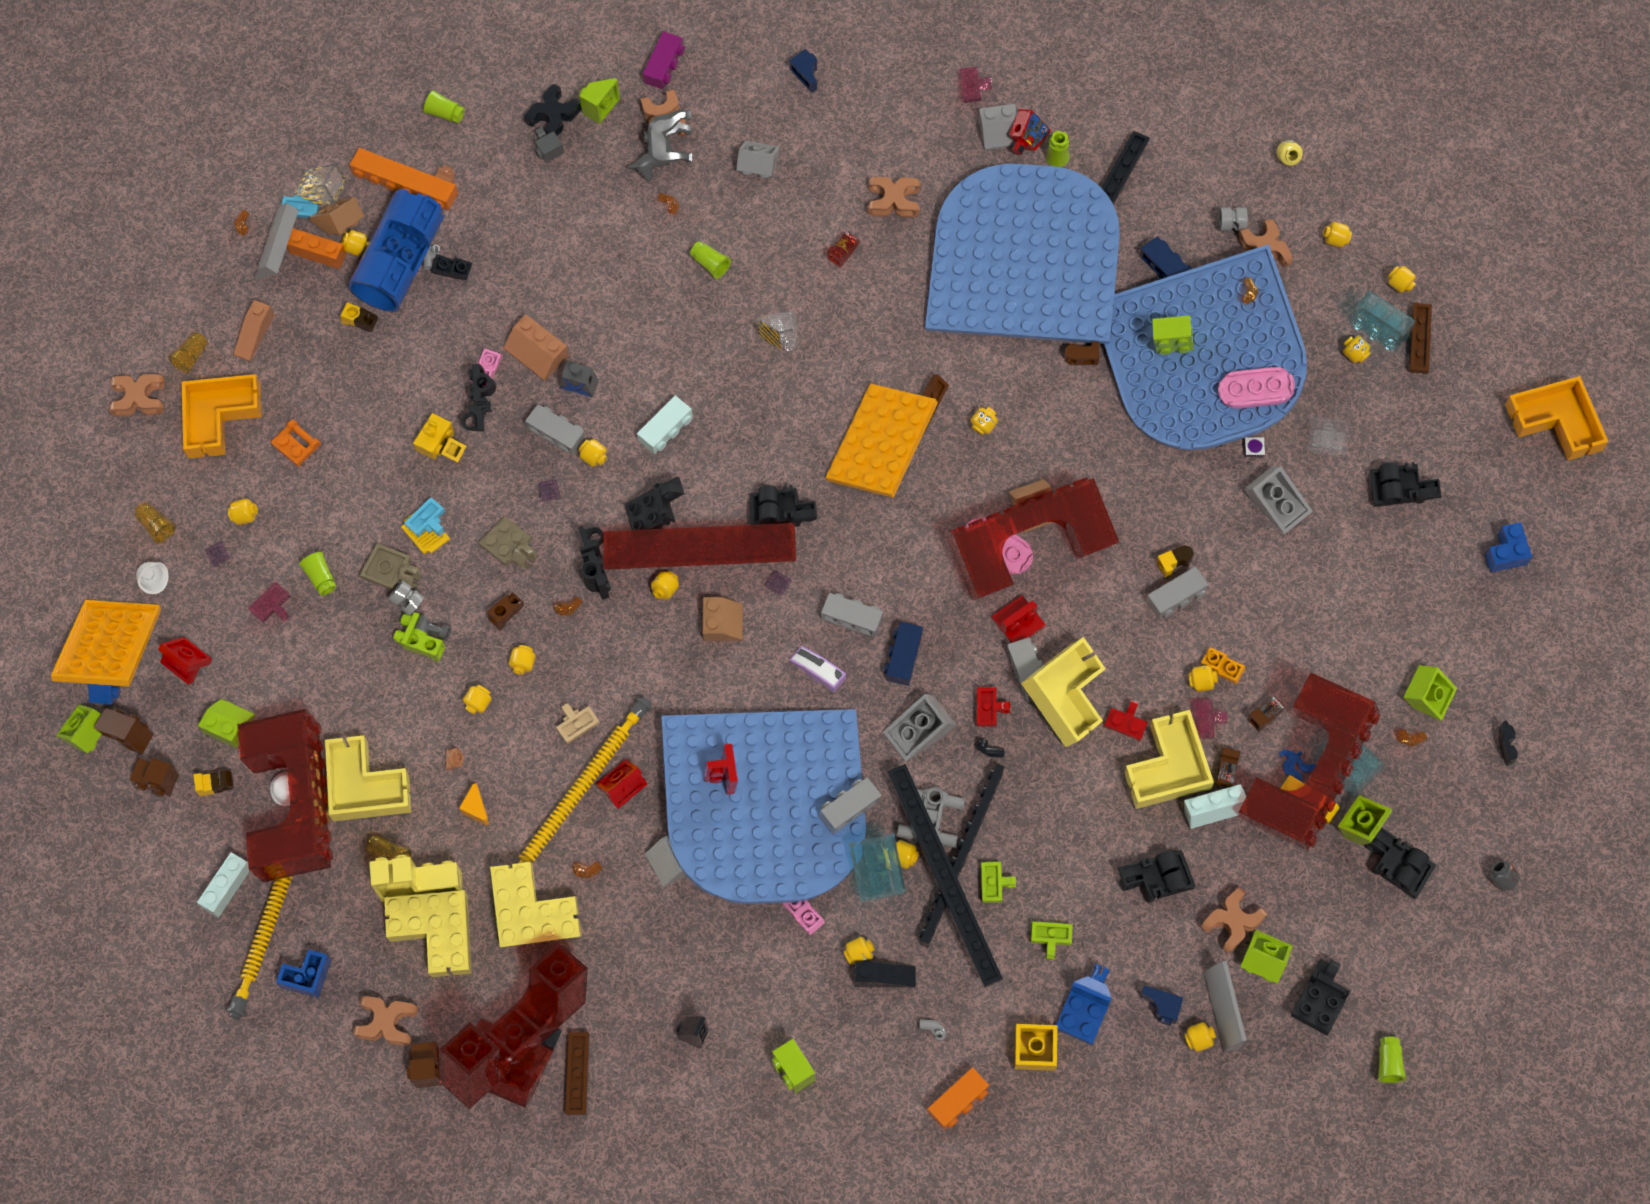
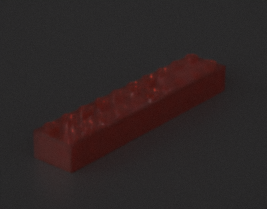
M795 523L603 531L605 570L797 562Z

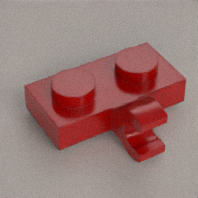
M977 687V727H997V712L1010 713V702H997L996 687Z
M1131 700L1126 713L1111 708L1104 727L1141 741L1148 722L1134 717L1139 703Z

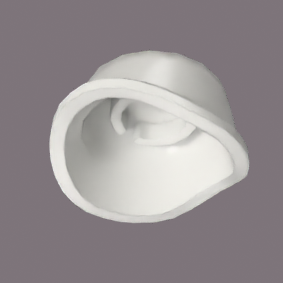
M146 562L140 565L136 572L139 587L148 594H157L163 591L168 583L167 567L161 562Z
M282 772L276 775L270 786L273 800L282 806L295 804L303 797L305 792V785L302 779L291 772Z

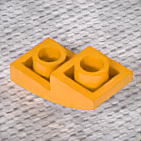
M1211 647L1201 661V665L1211 666L1213 671H1217V675L1236 685L1246 669L1245 665L1229 659L1227 654Z

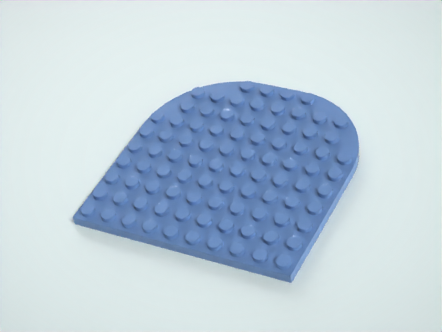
M1001 164L979 170L962 180L948 195L938 216L925 330L1087 343L1098 341L1101 344H1110L1120 228L1116 210L1108 195L1100 186L1083 174L1055 166Z
M1269 244L1114 294L1110 344L1104 345L1127 413L1144 434L1158 443L1182 450H1203L1227 444L1272 427L1289 413L1299 399L1307 374L1306 351ZM1190 315L1193 328L1194 351L1188 353L1171 352L1169 355L1157 354L1153 340L1152 319ZM1280 367L1285 369L1294 378V393L1288 401L1282 404L1234 409L1226 406L1219 397V383L1230 372Z
M856 709L669 715L661 717L669 843L672 853L680 865L679 867L696 886L712 896L715 895L732 903H791L810 900L827 891H831L849 875L857 863L864 845L866 833L865 812L835 834L829 831L818 816L821 810L820 807L828 801L833 802L837 799L836 796L843 790L847 792L852 788L851 786L859 779L862 780ZM724 744L733 745L738 779L735 794L730 795L726 793L725 780L713 784L705 782L704 779L707 761L721 760Z

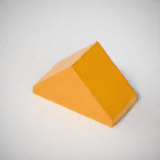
M477 783L471 786L459 809L463 815L484 825H489Z

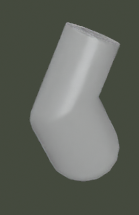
M433 244L430 246L423 260L424 270L432 269V260L436 258L437 254L439 255L441 250L439 245Z
M920 1019V1029L930 1030L938 1041H942L946 1037V1030L939 1021Z

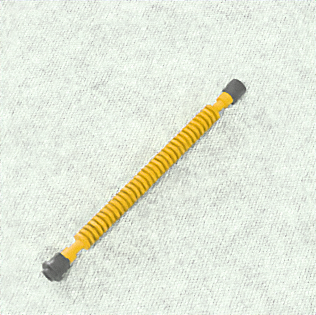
M636 697L635 703L626 717V722L622 727H616V730L613 731V734L610 735V738L607 739V742L604 743V746L601 747V750L598 751V754L595 755V758L592 759V762L589 763V766L586 767V770L583 771V774L580 775L574 786H571V790H568V794H565V798H562V802H559V806H556V810H553V814H550V818L546 820L547 822L543 823L544 826L540 827L541 831L538 830L534 838L531 839V842L528 843V846L525 847L526 851H522L523 855H519L521 859L519 863L535 862V858L539 856L537 853L541 854L542 852L540 849L544 850L545 846L556 834V829L559 830V825L562 826V821H566L565 817H569V813H572V809H575V805H578V801H581V797H584V793H587V789H590V785H593V781H596V777H599V773H602V769H605V765L609 763L608 761L612 760L611 757L615 756L614 753L618 752L630 736L628 730L648 711L652 710L651 702L648 699Z
M308 787L302 808L304 812L301 820L297 819L295 822V829L292 830L293 834H291L287 844L288 848L285 850L287 853H284L283 862H281V867L278 869L280 872H277L278 877L275 878L276 881L273 883V891L270 892L271 896L268 897L270 901H267L263 911L264 915H262V920L259 922L261 925H258L260 930L256 931L258 935L254 936L255 939L251 945L252 949L249 950L250 954L247 956L249 959L245 961L247 964H244V968L246 969H243L242 973L244 974L240 975L243 979L242 985L237 990L236 995L233 996L230 1006L226 1008V1012L229 1013L228 1016L240 1020L241 1017L246 1016L245 1010L249 1001L247 1000L249 986L251 982H256L255 977L258 976L256 972H259L260 968L258 967H261L262 964L260 962H263L261 957H264V953L267 951L266 948L269 945L267 943L270 942L269 938L272 937L271 933L274 931L272 928L276 926L274 923H277L278 914H280V909H282L281 904L284 903L283 899L286 898L285 895L289 889L288 885L291 884L290 880L293 878L291 875H294L295 866H297V861H299L298 856L301 855L302 847H304V842L306 841L305 837L308 836L309 828L311 827V824L308 822L309 818L314 813L315 808L318 807L323 791L318 788Z

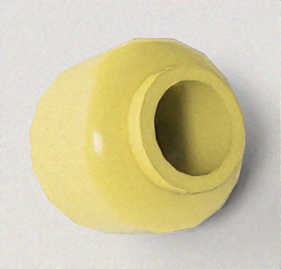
M1283 141L1277 148V157L1285 165H1296L1302 159V148L1294 141Z

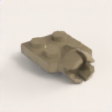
M506 517L479 542V545L506 567L510 563H515L520 568L527 569L531 565L526 560L528 559L534 563L537 558L536 551L529 546L533 541L531 536Z
M377 543L360 573V577L392 591L402 580L407 582L411 589H414L418 584L414 583L413 580L420 581L421 571L418 567L410 565L412 558L409 555Z

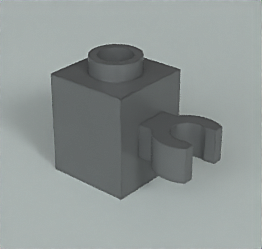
M542 127L535 130L538 138L535 141V152L539 159L543 158L545 163L564 154L563 144L554 131L546 135Z

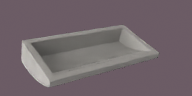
M288 203L280 206L275 213L254 276L256 280L278 274L298 213V209Z
M1223 961L1208 969L1204 975L1223 1051L1226 1052L1240 1049L1247 1040L1227 961Z

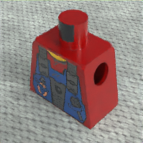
M1019 109L1009 133L1010 137L1016 142L1012 151L1017 155H1022L1024 150H1037L1051 132V129L1033 110Z

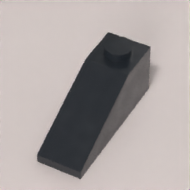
M855 962V987H916V967L878 962Z
M691 1016L685 1017L684 1022L680 1021L676 1032L678 1033L679 1040L701 1049L709 1028L705 1017Z

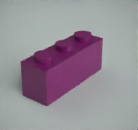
M663 31L643 72L645 84L664 89L665 85L670 83L671 73L678 66V58L685 51L682 37Z

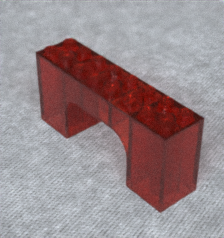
M1088 477L1073 482L1074 486L1072 487L1070 484L1055 489V494H1053V491H1049L1038 496L1039 500L1037 501L1034 497L1020 503L1022 507L1018 508L1016 504L1003 510L1004 514L996 512L985 517L986 521L984 522L981 518L969 523V527L966 529L963 525L951 530V535L947 536V539L972 601L1014 585L1003 558V546L1010 536L1042 523L1053 522L1065 530L1077 559L1119 543L1095 479L1088 480Z
M1311 672L1293 705V709L1297 717L1323 728L1329 733L1328 743L1308 782L1297 790H1284L1256 777L1239 810V814L1244 821L1306 851H1309L1310 847L1313 848L1318 840L1316 835L1319 829L1323 830L1327 822L1325 818L1328 812L1333 811L1336 804L1334 800L1337 794L1340 795L1345 787L1343 782L1346 777H1350L1354 769L1352 765L1355 759L1358 760L1363 751L1361 747L1364 742H1368L1372 733L1370 730L1373 724L1376 725L1381 715L1379 714L1380 711L1376 701Z
M306 709L237 724L240 760L254 774L287 768L290 811L283 822L273 827L246 833L249 871L265 883L332 868L333 852L329 844L332 837L328 830L330 817L328 812H326L328 798L324 787L327 786L323 775L325 763L321 757L323 744L319 735L322 733L320 723Z
M557 943L529 968V984L525 993L493 1025L482 1033L469 1022L440 1048V1083L468 1109H471L586 1003L588 967L560 943Z

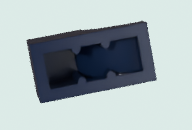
M805 49L789 60V70L813 93L817 90V80L813 75L817 70V58L813 53L810 54Z
M1144 985L1140 997L1152 1004L1157 1014L1156 1019H1159V1022L1164 1025L1171 1026V1024H1176L1183 997Z

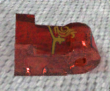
M849 232L844 233L834 247L831 246L828 249L827 259L841 268L858 247L860 239Z

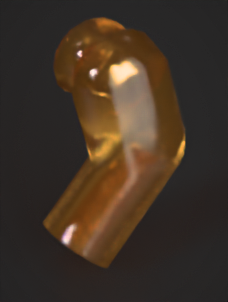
M1402 729L1398 732L1397 738L1400 743L1414 747L1426 741L1427 735L1422 731L1413 736L1405 729Z

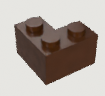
M105 708L94 729L101 735L118 741L126 749L142 755L154 735L148 730V726L139 722L140 719L135 715L129 714L127 716L119 709L114 708L110 710Z
M138 758L129 780L133 783L134 788L140 791L148 789L152 791V794L163 797V795H171L179 774L169 763L154 758L150 762Z
M437 1042L411 1044L412 1050L408 1053L410 1067L406 1068L407 1078L410 1079V1082L416 1088L441 1086L439 1045Z

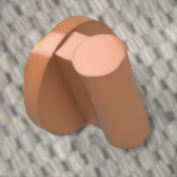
M442 165V167H438L435 177L453 183L456 172L453 171V167Z
M457 748L447 749L446 770L461 767L464 761L462 752Z

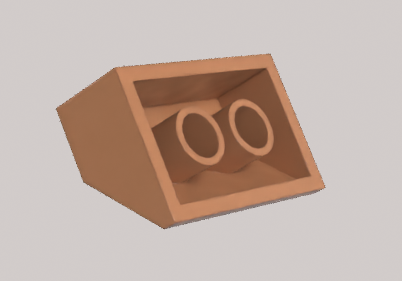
M527 314L513 327L503 347L505 351L544 381L569 356L567 346Z

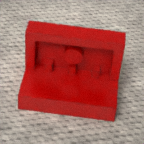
M1023 595L992 616V620L1010 643L1030 638L1046 626L1036 613V603L1033 600L1028 603Z
M185 637L162 643L158 648V651L163 654L160 663L188 685L194 682L199 669L210 665L212 661L210 656Z
M724 744L721 760L707 761L704 772L705 782L715 784L725 780L727 795L735 794L738 783L732 744Z
M624 759L600 779L596 786L619 809L647 786L648 783L642 777L641 770Z

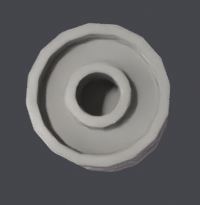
M1220 207V231H1231L1232 228L1235 231L1247 228L1248 215L1246 207H1236L1234 210L1231 207Z
M404 580L395 587L388 597L391 603L395 606L400 605V610L408 615H411L424 599V596L417 590L412 591L411 586Z

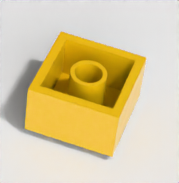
M1016 1024L1014 1069L1055 1071L1057 1067V1025Z

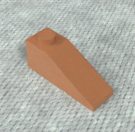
M256 300L253 301L245 316L233 353L234 356L251 361L275 316L270 305Z

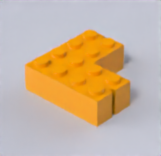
M256 374L182 382L183 450L188 459L205 457V453L209 457L226 455L225 421L262 417L261 383Z
M1580 376L1510 395L1505 404L1510 419H1514L1513 426L1518 438L1554 428L1568 461L1583 457L1585 453L1590 455L1601 452L1609 442Z

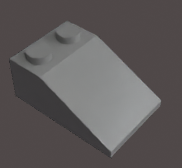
M1271 466L1244 488L1252 502L1283 534H1286L1312 512L1310 506L1281 466Z
M924 694L885 729L883 733L903 759L908 762L943 738L956 726V723L934 695Z

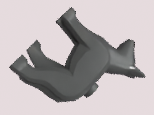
M677 110L670 114L654 117L648 125V132H644V142L648 143V152L635 163L628 166V169H636L649 182L652 179V169L654 167L666 166L678 160L692 162V153L673 151L670 140L667 137L677 132H685L687 135H691V126L680 122L681 119L691 120V110Z

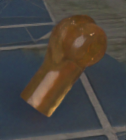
M661 192L658 201L668 204L669 213L677 214L680 207L677 199Z
M245 210L241 211L234 222L236 231L240 235H246L249 230L246 220L250 214Z
M1248 277L1243 281L1247 291L1242 296V301L1246 305L1254 302L1258 295V289L1252 277Z
M575 597L570 603L558 602L554 605V611L558 615L570 616L583 602L578 597Z
M598 861L590 867L579 862L572 866L573 873L585 879H589L603 870Z

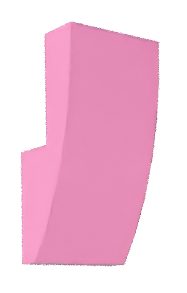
M484 348L479 364L485 369V374L493 379L503 355ZM485 382V385H482V387H487L488 383Z
M807 900L782 903L809 935L813 934L825 923L824 919L811 907Z

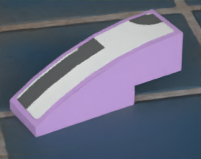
M803 646L789 660L817 683L823 684L833 693L846 680V673Z

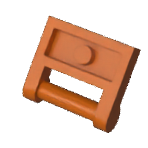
M292 419L271 441V444L299 467L321 445V442L317 438L310 436L299 426L297 421ZM294 431L301 438H303L309 444V446L305 448L290 434Z

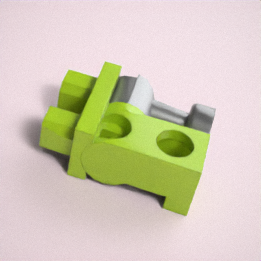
M416 612L413 615L403 614L400 623L402 626L407 627L406 632L397 630L393 637L394 641L401 644L405 650L422 654L439 662L446 647L443 640H448L451 626L442 625V627L432 624L426 616ZM429 633L437 634L439 639L428 635Z

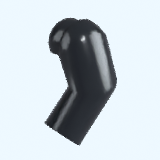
M978 740V746L976 747L981 753L988 757H1004V748L988 747V740Z

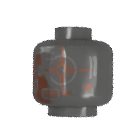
M1498 861L1491 867L1489 875L1498 889L1511 890L1516 887L1520 880V875L1511 862Z

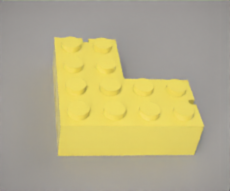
M1084 637L1071 643L1021 683L1065 747L1078 742L1089 731L1103 722L1081 688L1106 668L1097 655L1082 661L1081 658L1093 652Z
M1190 710L1173 714L1170 725H1168L1170 721L1169 715L1152 719L1150 728L1160 757L1126 766L1124 774L1129 789H1131V796L1136 809L1211 790L1214 781Z
M364 735L347 737L350 747H347L343 738L325 740L329 816L333 821L412 813L411 796L409 794L410 778L406 768L370 772L368 741Z
M398 855L392 860L381 857L370 862L371 886L384 906V898L463 890L462 872L458 864L453 861H443L439 865L425 863L422 864V867H416L411 857Z
M532 862L512 864L513 868H511V865L490 867L500 947L582 936L580 919H574V915H579L577 897L537 901Z
M465 890L384 898L385 916L388 918L385 919L386 938L390 942L427 938L428 973L431 977L450 976L447 968H450L453 975L472 974L468 895Z

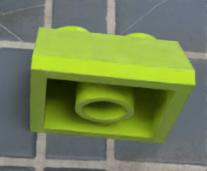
M613 78L591 82L586 88H583L579 94L582 114L601 124L620 100L618 80Z
M1419 665L1403 698L1414 709L1442 721L1457 687L1438 667Z
M220 699L207 709L198 727L202 733L237 748L255 714Z
M78 704L56 737L82 752L89 753L96 747L97 741L101 736L94 729L101 714L93 708Z
M1359 795L1338 825V828L1343 836L1359 845L1371 843L1391 814L1392 809Z
M1255 930L1240 967L1249 973H1255L1269 982L1278 984L1287 965L1293 945Z

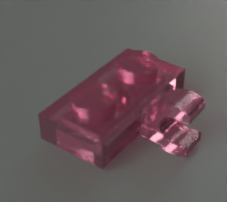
M978 67L960 69L964 103L981 101L980 89L992 90V78L979 79Z
M275 582L248 610L262 623L273 613L285 622L290 616L280 606L290 595Z
M1212 699L1192 700L1193 721L1199 739H1214V724H1226L1228 720L1227 712L1213 714Z

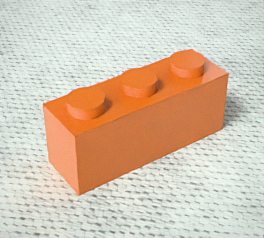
M294 228L287 244L290 254L338 269L341 268L347 255L344 252V245L342 243Z
M972 1067L927 1109V1113L943 1130L947 1127L951 1129L958 1123L959 1120L957 1118L962 1113L966 1115L974 1108L972 1104L977 1099L982 1101L989 1094L987 1091L989 1084Z

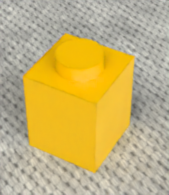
M450 437L441 455L459 463L467 446Z

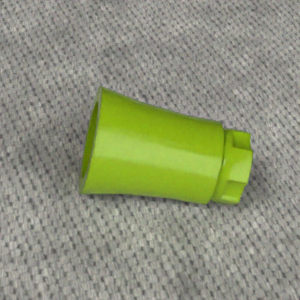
M432 90L425 101L423 112L459 124L464 116L465 108Z
M1056 131L1049 140L1045 159L1051 166L1062 167L1070 159L1069 139L1065 132Z
M696 242L690 250V255L695 261L701 264L715 279L721 278L731 265V258L719 253L703 242Z
M323 552L313 553L299 563V566L306 573L321 596L335 591V580L330 573Z
M1381 1038L1378 1081L1383 1083L1406 1081L1400 1038Z

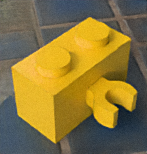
M432 413L413 442L415 450L435 460L438 455H441L447 440L454 435L452 422Z

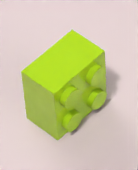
M1190 315L1152 319L1153 340L1157 354L1169 355L1171 352L1188 353L1194 351L1193 328Z
M794 1039L772 1051V1065L778 1074L782 1072L784 1075L782 1076L783 1082L789 1091L793 1089L796 1094L816 1081L814 1070Z

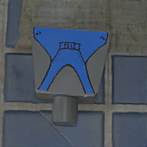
M568 361L561 376L560 388L593 397L599 380L591 367Z

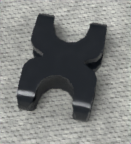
M553 84L543 94L544 103L537 102L533 104L525 114L524 122L531 127L540 121L549 122L545 128L546 135L554 131L558 137L564 129L562 122L572 121L582 110L580 100L573 98L568 103L558 102L562 96L561 87Z

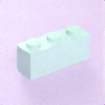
M674 396L637 433L638 441L653 454L657 451H662L667 445L666 442L670 438H675L680 429L691 422L693 417L692 409L677 396Z
M1240 784L1184 800V814L1190 828L1193 829L1247 813L1248 799Z
M230 853L197 901L198 905L219 918L252 869L249 863Z

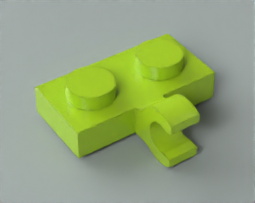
M981 862L982 902L1003 903L1002 887L1016 888V877H1002L1001 862Z
M1032 921L1031 943L1047 944L1046 959L1054 960L1056 945H1072L1073 924Z

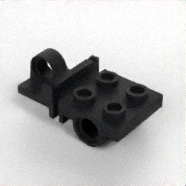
M472 364V369H469V378L473 382V388H470V398L473 399L474 405L468 406L469 413L462 417L461 423L468 431L481 432L484 431V415H486V412H492L491 402H488L486 396L494 394L496 383L489 375L485 374V369L480 364ZM485 382H487V387L483 388L482 385H485ZM467 418H475L476 423L473 427L466 426Z
M1412 462V467H1408V463L1402 466H1398L1397 463H1385L1380 465L1378 469H1370L1374 507L1412 503L1413 497H1416L1417 504H1421L1428 499L1442 498L1439 479L1420 481L1418 464H1415V462Z
M675 477L665 483H656L653 485V489L625 504L635 539H640L645 535L659 534L663 531V525H670V522H676L670 502L684 495L680 477Z
M772 485L761 486L758 493L750 494L751 528L759 529L789 525V520H792L794 527H799L803 521H814L817 519L816 501L799 503L797 489L793 488L792 485H789L790 490H787L786 486H783L781 490H777Z
M583 526L578 527L585 546L579 548L584 559L581 573L585 586L590 592L600 591L602 600L609 598L608 591L611 590L603 567L601 560L603 558L599 546L603 544L605 539L603 531L598 527L584 529ZM595 533L601 535L598 541L597 539L591 540L590 537Z
M1381 827L1372 842L1364 845L1366 849L1374 854L1381 855L1372 872L1374 874L1383 872L1381 875L1383 878L1415 899L1420 894L1436 864L1429 860L1430 857L1424 851L1409 847L1406 841L1400 844L1401 838H1396Z
M1174 850L1165 851L1154 858L1149 857L1146 860L1141 859L1139 862L1118 867L1121 877L1119 882L1122 890L1127 891L1141 885L1147 903L1153 902L1156 897L1160 899L1189 891L1196 887L1182 850L1176 852Z
M1320 958L1291 1017L1328 1036L1351 991L1333 981L1341 964L1334 960L1328 963Z

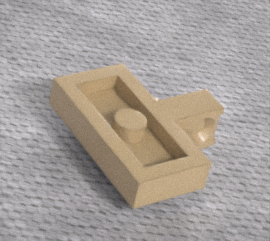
M567 703L561 707L566 715L563 718L564 722L557 726L556 729L568 745L600 724V721L589 706L579 712L578 709L573 711Z

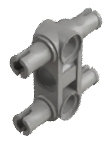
M937 787L924 790L917 789L942 845L956 848L958 836L941 833L939 827L943 808L950 807L963 810L965 798L950 796ZM936 795L940 800L933 802L930 800V797ZM899 824L897 836L914 839L918 843L912 827Z

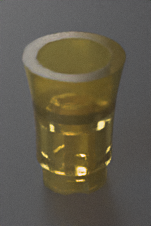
M194 332L168 359L174 367L189 374L209 342L202 334Z
M144 503L136 508L135 517L156 544L165 542L174 534L175 524L167 520L149 503Z
M378 835L372 836L366 846V852L370 853L374 858L384 857L392 860L398 855L412 856L410 849L401 847Z

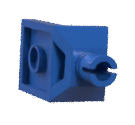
M1098 964L1094 965L1090 977H1084L1073 983L1056 1024L1058 1031L1090 1045H1093L1112 999L1105 984L1110 970L1104 967L1101 975H1099L1101 965Z

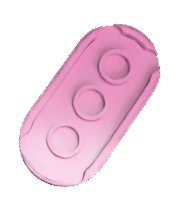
M1280 367L1242 370L1228 373L1219 383L1218 392L1221 401L1226 406L1234 409L1278 405L1285 403L1292 397L1295 383L1293 376Z
M989 518L973 519L964 528L963 541L966 547L1005 573L1020 574L1031 566L1033 552L1029 543Z

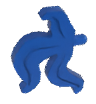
M1283 750L1280 753V757L1284 755L1288 758L1283 764L1285 774L1291 775L1299 781H1302V774L1295 769L1296 763L1303 773H1309L1313 770L1320 771V766L1317 764L1308 765L1303 763L1302 758H1300L1302 755L1301 751L1296 754L1294 751Z

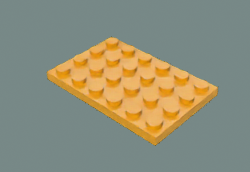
M870 384L825 477L827 481L894 498L938 404L937 400Z
M85 600L52 671V681L130 687L160 615V605Z

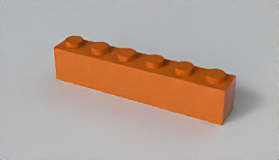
M362 148L357 150L350 163L352 174L359 179L363 177L375 185L381 184L390 191L406 189L409 190L410 194L417 195L420 193L424 196L428 195L441 204V209L449 211L458 195L456 184Z

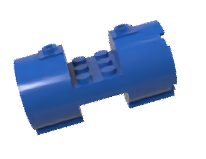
M406 189L395 191L348 284L350 291L358 299L383 311L396 312L399 310L445 215L441 214V204L428 195L424 196L420 193L417 195L410 194L409 190Z

